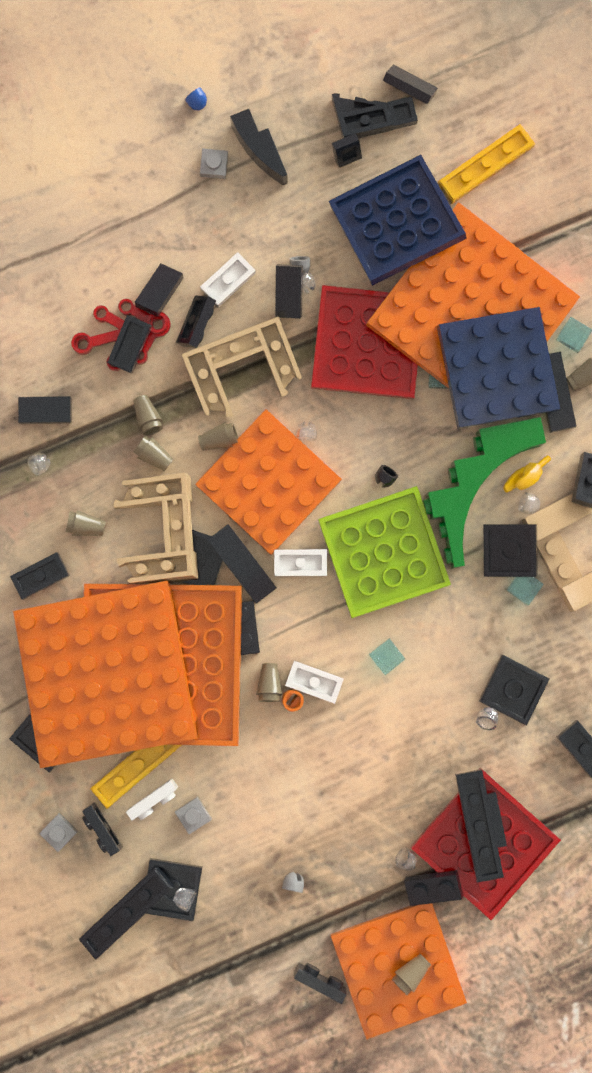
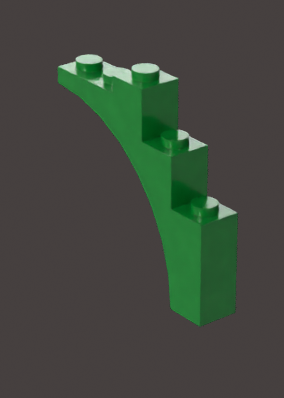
M541 417L479 429L476 432V437H473L475 451L480 452V456L454 460L451 463V468H448L450 483H455V487L432 491L426 494V499L423 500L426 514H430L431 520L441 518L442 523H438V529L441 539L445 538L447 548L443 549L446 564L451 565V569L465 566L463 552L464 525L470 505L483 482L504 461L521 452L540 447L546 443Z

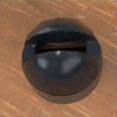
M381 465L375 474L376 483L382 482V487L384 488L391 486L398 478L397 473L386 465Z

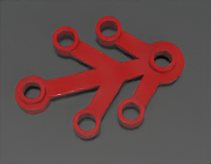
M123 299L118 304L122 315H132L152 325L142 350L144 358L137 361L138 365L146 363L148 359L147 353L155 339L163 337L169 332L171 327L170 319L163 312L156 317L135 307L130 299ZM128 303L131 305V309L123 311L122 306ZM103 305L97 306L93 311L95 319L101 323L107 322L118 330L91 337L86 333H77L72 338V348L80 355H87L92 351L93 347L116 342L125 320L109 312L107 307ZM100 310L106 311V315L103 318H99L97 313ZM156 321L163 323L160 329L153 327ZM86 341L88 346L85 349H80V342ZM107 363V366L109 367L110 370H112V371H119V370H120V368H118V367H112L110 364Z

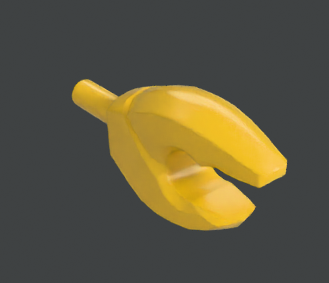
M547 455L538 463L530 462L525 467L516 470L503 486L504 491L508 493L515 488L524 490L534 485L543 473L541 468L551 461V458Z

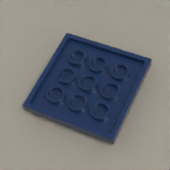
M421 154L329 201L331 209L372 286L467 239L464 229Z
M540 307L444 323L437 326L457 429L560 409Z

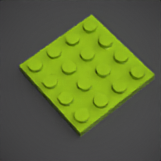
M417 486L318 519L351 618L451 585Z

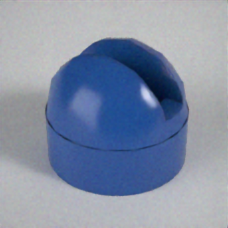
M199 87L185 98V101L193 110H201L206 106L207 96L202 88Z

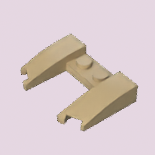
M279 317L181 354L205 415H209V410L225 411V417L234 416L216 369L263 351L281 397L287 395L288 391L285 387L294 377L299 380L302 378Z
M184 472L123 481L122 485L128 487V490L122 502L114 501V508L127 509L162 506L165 543L164 553L117 559L119 567L127 565L133 578L127 580L128 583L142 584L198 579L197 554L193 551L190 503L193 502L191 477Z
M573 493L522 519L523 524H537V551L570 612H574L592 602V571L582 576L558 531L592 513V508L571 502Z

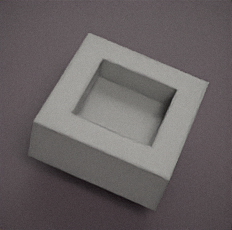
M202 148L200 176L226 179L228 151Z
M198 796L175 811L188 834H191L212 820Z
M59 813L39 834L59 852L78 831Z

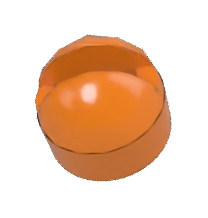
M290 689L283 693L282 704L288 711H298L303 706V696L297 690ZM295 693L296 695H295L294 698L291 700V702L289 703V705H287V704H286L287 701L290 699V697L292 696V694Z

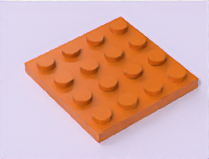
M265 409L237 439L238 443L232 444L233 447H230L195 485L263 549L272 555L274 550H277L342 479Z
M432 903L408 906L330 934L366 1040L467 1003ZM421 954L431 966L415 992L411 991L406 995L392 981V978L396 975L394 972Z

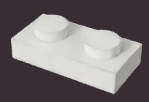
M237 252L200 288L207 296L216 300L215 305L219 308L256 273V270Z
M327 549L274 550L275 576H327Z
M294 661L285 686L335 704L344 679Z
M173 778L126 811L130 819L134 820L139 817L140 820H143L154 812L152 806L159 801L164 805L176 796L174 791L178 786Z

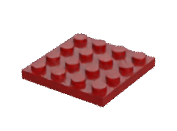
M322 285L311 389L405 399L415 398L418 365L366 326V323L390 292Z
M481 769L487 793L496 792L507 843V846L498 848L504 878L477 883L459 793L453 797L411 845V849L438 873L457 870L463 896L492 921L561 839Z

